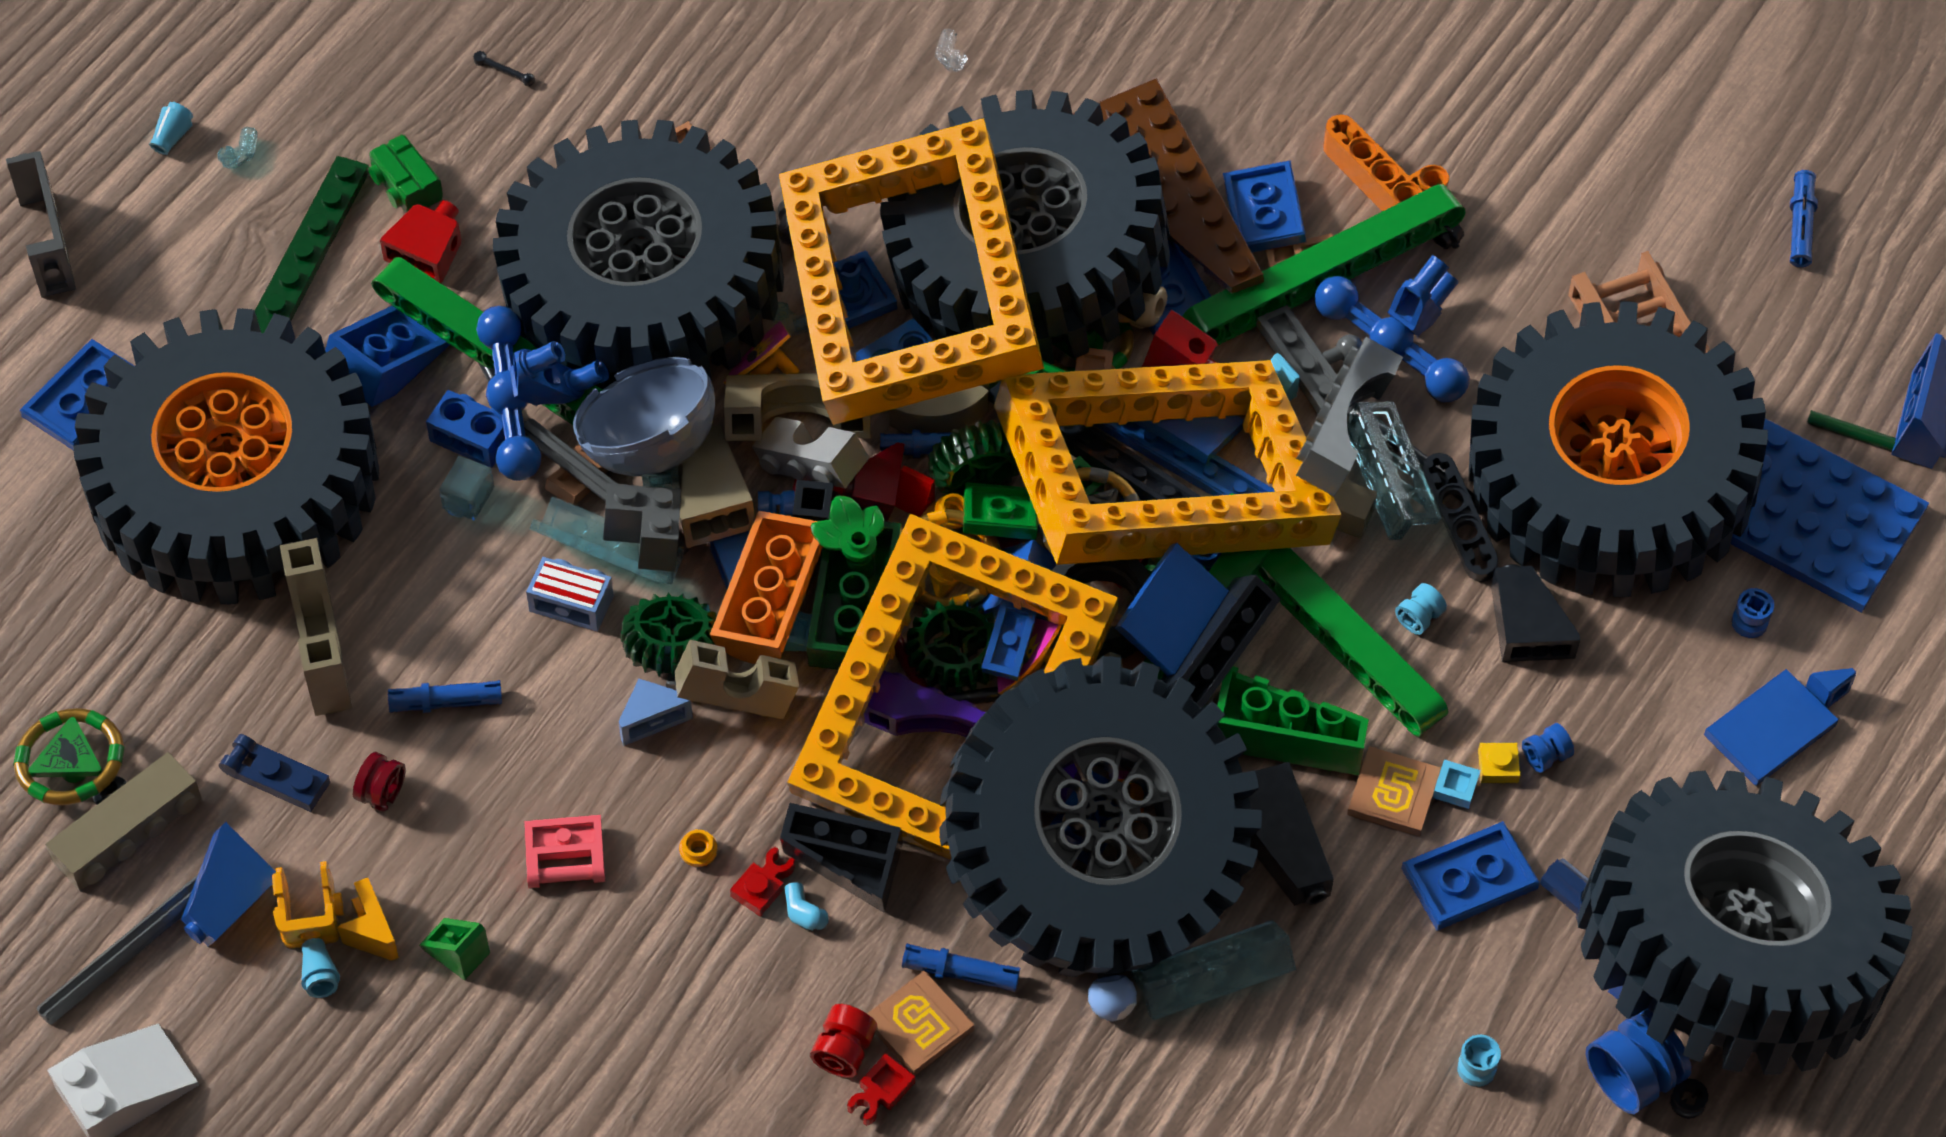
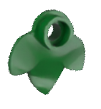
M836 496L831 503L830 519L812 523L811 532L818 543L825 549L841 551L850 561L863 562L870 558L876 550V537L884 529V516L878 506H871L862 511L859 504L852 498ZM852 540H862L865 543L856 545Z

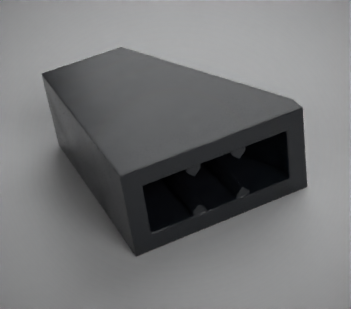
M1515 564L1496 567L1491 590L1502 662L1575 659L1580 643V634L1532 566H1519Z

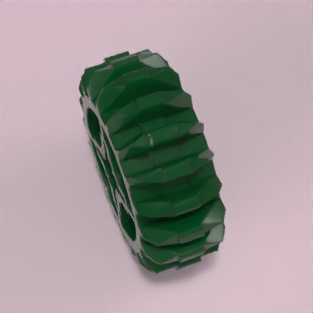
M989 420L985 424L977 421L975 425L968 426L965 424L962 429H953L952 434L942 436L941 442L932 446L933 451L928 454V465L930 468L928 471L940 493H955L964 496V486L967 482L993 485L999 483V485L1011 483L1012 477L1020 474L1000 422L996 424L994 420Z
M669 592L666 597H659L653 594L650 601L640 599L638 606H630V611L627 615H624L622 622L621 642L623 643L626 658L632 660L633 666H642L645 673L656 671L658 677L664 673H670L675 678V670L689 640L716 645L712 641L710 633L717 614L710 610L709 604H699L697 597L686 599L684 593L679 597L671 596Z
M952 597L949 606L945 607L937 601L935 611L925 607L924 611H922V617H915L912 622V628H909L907 632L906 654L909 655V666L917 667L916 676L918 678H927L928 686L934 687L940 684L943 693L949 687H955L957 693L962 692V687L965 686L970 690H975L977 682L986 686L989 682L990 674L982 672V665L995 624V617L993 612L984 614L982 604L974 609L970 608L971 603L968 599L963 605H956ZM942 632L940 637L934 639V643L928 644L933 636ZM984 648L978 657L969 661V657L977 654L978 649Z

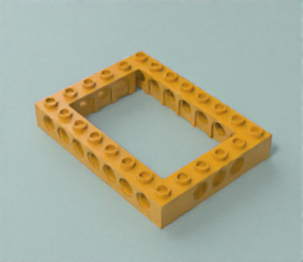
M984 118L779 174L822 400L833 425L1044 369L995 154ZM961 177L994 325L855 362L851 347L854 344L845 322L848 314L839 292L842 289V284L834 266V262L837 259L828 234H831V229L823 207L826 206L831 213L848 212V208L874 201L875 204L881 203L882 199L907 192L911 195L916 193L918 189L940 183L948 185Z
M1271 360L1022 374L1001 380L994 408L1056 565L1162 557L1168 547L1174 543H1178L1190 555L1331 544L1342 514L1332 495L1296 476L1302 463L1296 458L1306 442V436ZM1245 415L1242 423L1245 433H1249L1256 448L1255 456L1261 459L1267 472L1266 480L1268 484H1272L1275 492L1090 504L1059 426L1085 425V427H1092L1093 424L1101 423L1126 425L1127 422L1152 420V423H1159L1160 420L1185 418L1186 421H1192L1193 418L1218 416L1219 419H1225L1226 416Z
M910 514L787 784L791 794L839 814L901 827L904 841L952 860L949 845L941 846L939 827L946 819V807L841 764L843 759L847 760L849 757V745L858 726H863L865 722L864 713L873 693H878L880 689L879 680L888 660H893L895 656L894 647L904 625L908 627L910 623V612L919 592L923 594L925 590V579L932 563L936 564L939 575L948 581L958 580L979 589L980 594L987 596V593L1012 602L1017 609L1021 610L1024 607L1047 616L1049 622L1060 625L1065 624L1045 667V673L1054 671L1062 662L1071 659L1081 658L1083 666L1095 664L1117 614L1118 597Z

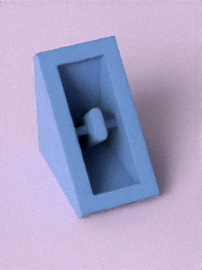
M638 679L619 720L620 737L623 745H628L693 719L691 701L678 698L677 690Z

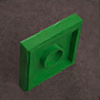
M965 483L963 534L1036 540L1038 530L1037 514L1026 487Z

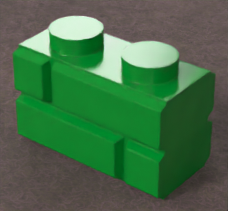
M401 134L390 140L387 145L382 144L371 150L369 154L371 166L368 168L370 176L377 186L383 184L386 187L387 197L394 208L397 209L401 206L404 212L407 213L414 205L420 204L424 207H430L442 200L441 180L405 135Z

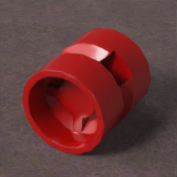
M834 1004L823 1024L825 1032L818 1035L810 1052L811 1060L830 1074L838 1077L853 1078L857 1075L864 1060L865 1052L863 1049H867L870 1046L878 1029V1024L874 1018L859 1008L846 1004Z

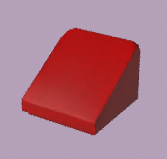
M903 465L900 471L895 507L920 517L931 501H935V481Z

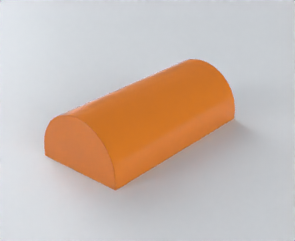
M758 510L710 633L712 641L717 646L725 647L727 654L752 664H756L760 655L781 659L823 546L818 543L811 532V524L818 521Z

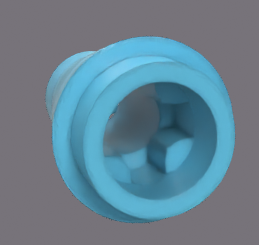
M169 102L167 107L161 109L153 138L149 144L150 147L160 154L167 155L170 149L192 127V112L181 104Z
M319 938L309 939L301 947L303 952L301 985L311 997L323 998L330 996L338 988L340 975L326 950L324 941Z

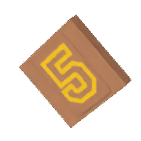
M1369 746L1347 815L1420 837L1441 767Z
M925 971L921 972L867 1013L878 1024L875 1034L914 1076L974 1031L972 1021Z

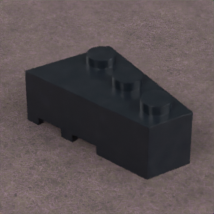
M789 803L780 835L783 853L885 913L903 845L901 827Z

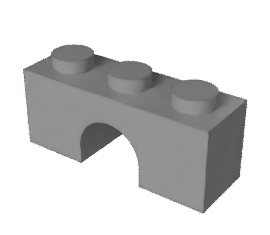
M777 416L762 433V440L756 441L752 446L760 459L761 467L770 474L785 475L797 480L833 483L834 486L846 488L869 459L855 432L828 427L821 437L813 441L802 421Z

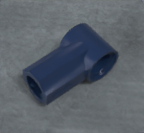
M1564 858L1557 859L1541 877L1540 884L1572 910L1578 920V913L1584 900L1581 898L1588 878Z

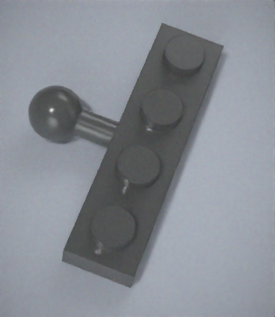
M1288 305L1257 317L1256 327L1275 354H1281L1300 375L1298 387L1318 414L1337 376L1330 364L1340 360L1344 361L1351 347L1359 348L1362 340L1356 335H1344L1338 340L1336 347L1321 353ZM1357 403L1348 409L1347 416H1349V420L1359 416L1360 406Z

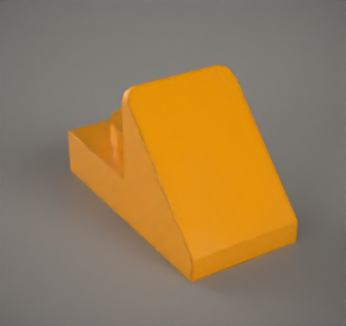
M369 878L354 882L357 897L351 899L357 918L338 926L342 943L391 961L399 958L395 940Z

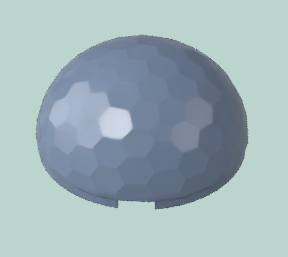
M680 357L653 359V361L631 366L614 375L616 381L601 392H598L595 388L581 403L573 421V428L579 445L593 461L603 468L627 476L656 475L682 464L702 445L711 429L715 413L714 388L704 368L691 364L690 359Z

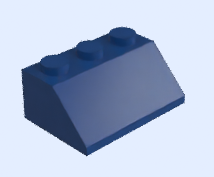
M1935 333L1912 371L1895 436L1896 441L1891 452L1893 456L1930 469L1933 468L1939 457H1946V339L1943 335Z

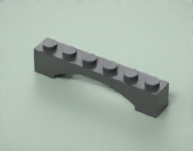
M1365 337L1359 348L1351 347L1343 362V366L1334 380L1332 388L1325 398V403L1306 437V442L1296 458L1302 462L1296 476L1332 496L1336 495L1359 451L1352 448L1347 430L1348 409L1368 398L1374 397L1380 400L1395 376L1403 359L1402 356L1368 337Z

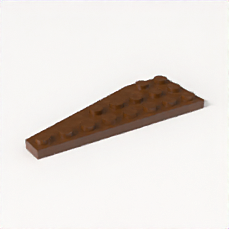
M1157 78L1098 102L1101 106L1104 121L1115 112L1123 116L1127 120L1130 136L1139 132L1147 142L1150 158L1155 157L1159 168L1170 231V238L1168 240L1171 239L1176 243L1184 255L1188 258L1192 257L1204 267L1205 273L1232 294L1265 282L1259 265Z

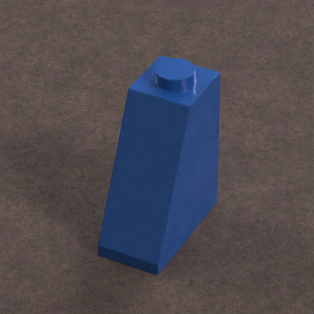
M227 822L212 836L181 918L186 924L184 927L186 933L198 944L204 942L208 947L273 884L272 875L276 873Z

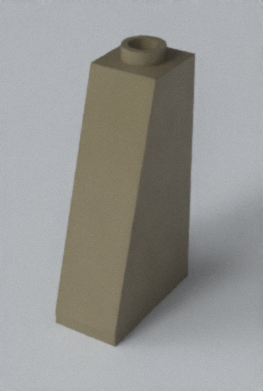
M720 425L711 427L699 449L683 462L680 520L687 548L750 531L755 520L752 498L729 444L725 441V435Z

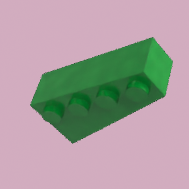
M1235 666L1231 668L1222 681L1217 706L1225 716L1217 723V726L1223 732L1226 739L1237 733L1240 735L1247 749L1243 755L1359 775L1369 722L1368 718L1324 701L1321 704H1317L1307 700L1304 697V693L1294 689L1286 692L1269 685L1270 680L1258 675H1255L1253 679L1238 673L1239 668Z

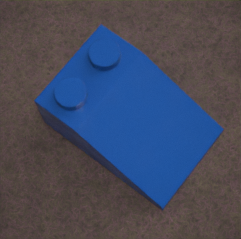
M390 306L330 334L325 352L334 347H337L346 357L349 374L356 373L363 387L365 401L373 407L399 393L450 344L395 307Z

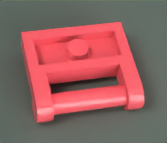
M601 815L524 821L529 889L540 888V884L591 879H593L594 883L605 882ZM592 857V864L539 868V861Z

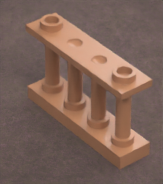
M1649 251L1642 252L1636 273L1600 285L1591 283L1585 272L1572 276L1568 295L1580 316L1583 304L1600 302L1604 322H1617L1619 310L1615 312L1607 310L1602 302V298L1645 285L1652 299L1638 304L1637 319L1656 313L1658 307H1662L1675 312L1673 328L1675 336L1680 337L1691 324L1667 284L1661 265L1658 262H1654ZM1706 344V353H1707L1708 351H1710V348H1709V346Z

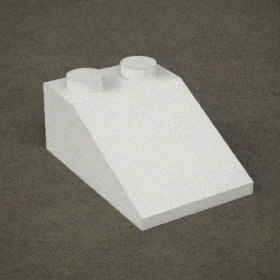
M159 1024L83 1048L48 1069L57 1092L87 1137H116L199 1086L197 1080Z

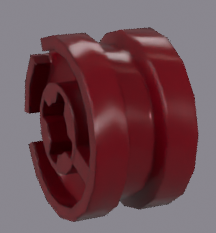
M376 751L371 753L363 762L356 776L353 786V798L364 804L371 802L373 808L382 812L388 810L389 806H386V803L390 802L393 804L403 786L406 773L405 764L394 759L388 761L387 756Z

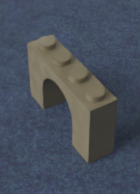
M817 373L726 375L724 402L725 441L762 440L763 423L767 419L779 414L810 412L830 418L822 400ZM870 415L835 424L834 428L855 432L858 438H870Z
M317 538L280 545L285 576L300 639L297 640L303 672L315 716L352 709L329 586Z

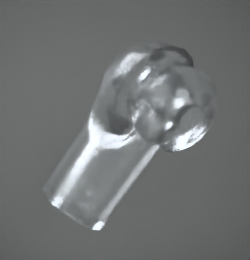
M944 29L941 31L935 56L948 71L959 72L966 65L967 56L965 53L959 55L960 50H954L957 33L951 29Z

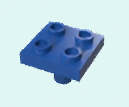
M866 250L834 263L842 284V289L839 292L848 314V318H845L848 329L897 309L896 298Z

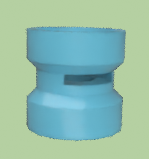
M1421 583L1412 592V598L1410 600L1405 599L1395 609L1399 622L1408 631L1418 635L1422 634L1430 626L1432 618H1438L1447 609L1446 601L1439 591L1426 583Z
M1480 1034L1471 1036L1465 1041L1457 1067L1459 1076L1465 1083L1481 1087L1489 1084L1494 1079L1501 1057L1498 1043L1493 1038Z

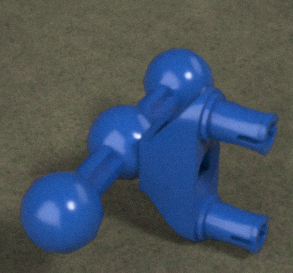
M1432 255L1413 280H1405L1396 292L1391 307L1387 311L1390 317L1383 319L1358 301L1359 294L1351 280L1342 276H1333L1325 279L1318 285L1314 302L1322 316L1330 320L1346 318L1368 334L1371 340L1402 356V360L1425 377V386L1432 398L1440 402H1452L1465 394L1470 378L1467 368L1460 361L1453 358L1437 360L1413 342L1414 335L1419 337L1421 333L1436 322L1442 314L1440 306L1459 283L1455 277L1447 272L1449 267L1436 256Z
M493 306L486 309L480 315L476 331L479 340L488 349H492L495 375L487 385L486 398L489 406L502 415L505 441L497 449L496 464L499 471L506 478L513 481L527 480L538 471L541 464V452L538 445L526 437L522 410L529 403L538 406L540 404H565L581 398L586 389L607 381L609 373L606 365L603 362H599V360L577 370L560 364L565 361V352L561 344L555 341L532 351L521 349L514 352L513 355L512 346L518 341L521 334L522 326L520 319L508 307Z

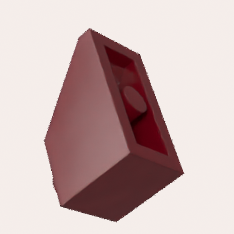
M897 442L869 458L848 486L843 488L842 496L852 498L859 504L862 511L871 506H878L884 516V521L888 522L896 503L905 444Z

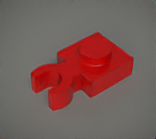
M777 847L770 849L766 855L764 867L761 868L753 862L731 887L730 897L761 917L784 890V882L779 879L787 878L793 873L795 859L790 858L786 864L776 865L774 862L779 858V849Z
M885 1053L860 1080V1088L865 1092L857 1093L849 1099L847 1111L852 1114L857 1107L866 1106L869 1111L863 1116V1124L869 1126L877 1118V1108L882 1104L888 1110H891L916 1083L915 1076Z

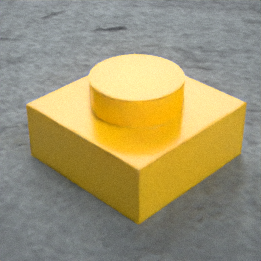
M1480 743L1478 756L1481 783H1519L1520 767L1517 743Z

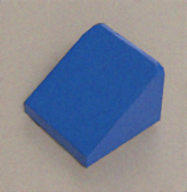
M1853 668L1812 673L1809 676L1806 688L1826 708H1829L1850 692L1856 677V671Z

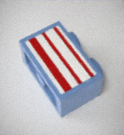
M542 557L526 591L529 612L598 632L614 597L612 578L596 569L586 570L576 567L562 559L553 560Z

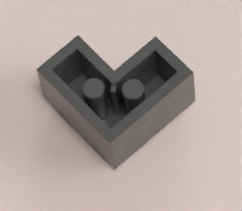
M607 483L603 541L639 543L638 569L675 572L681 489Z

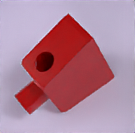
M446 200L441 201L435 211L420 204L414 205L381 237L380 244L384 261L390 263L394 258L400 257L442 284L461 244L459 223L454 220L459 214L458 208Z
M1170 310L1153 337L1142 367L1218 363L1212 359L1218 344L1212 337L1175 311Z

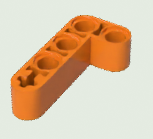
M1335 115L1327 121L1323 143L1324 152L1381 211L1435 185L1444 184L1448 188L1449 174L1443 167L1427 165L1409 176L1351 117Z

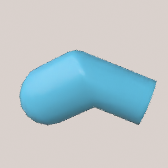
M802 883L787 884L785 886L788 917L791 922L808 930L824 929L829 920L826 910L819 909L816 905L805 901Z

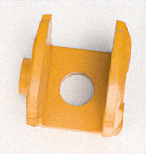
M326 861L320 862L325 905L324 916L291 920L290 894L283 868H276V873L272 875L273 893L277 897L278 907H275V911H273V915L283 944L287 948L302 947L305 941L313 938L322 939L325 944L337 942L340 938L337 916L344 915L343 899L341 892L335 893L333 876Z

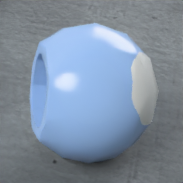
M1125 975L1106 976L1093 981L1088 989V1002L1092 1011L1101 1019L1118 1021L1125 1019L1132 1012L1137 1004V991L1133 982Z

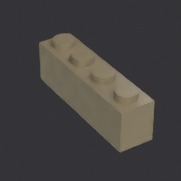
M167 752L48 841L45 845L52 862L79 891L88 885L97 883L103 878L106 871L118 862L129 859L139 846L150 838H155L162 834L168 824L180 815H186L195 808L202 799L197 782Z

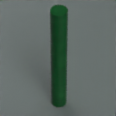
M1811 410L1806 423L1891 452L1896 441L1895 437Z

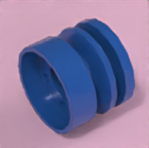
M1649 1009L1644 1010L1629 1020H1624L1618 1025V1031L1609 1030L1586 1047V1059L1589 1069L1600 1088L1617 1107L1626 1113L1634 1115L1658 1099L1659 1092L1667 1093L1676 1084H1680L1690 1077L1692 1069L1690 1059L1683 1055L1685 1047L1675 1031L1670 1034L1663 1044L1646 1034L1653 1016Z

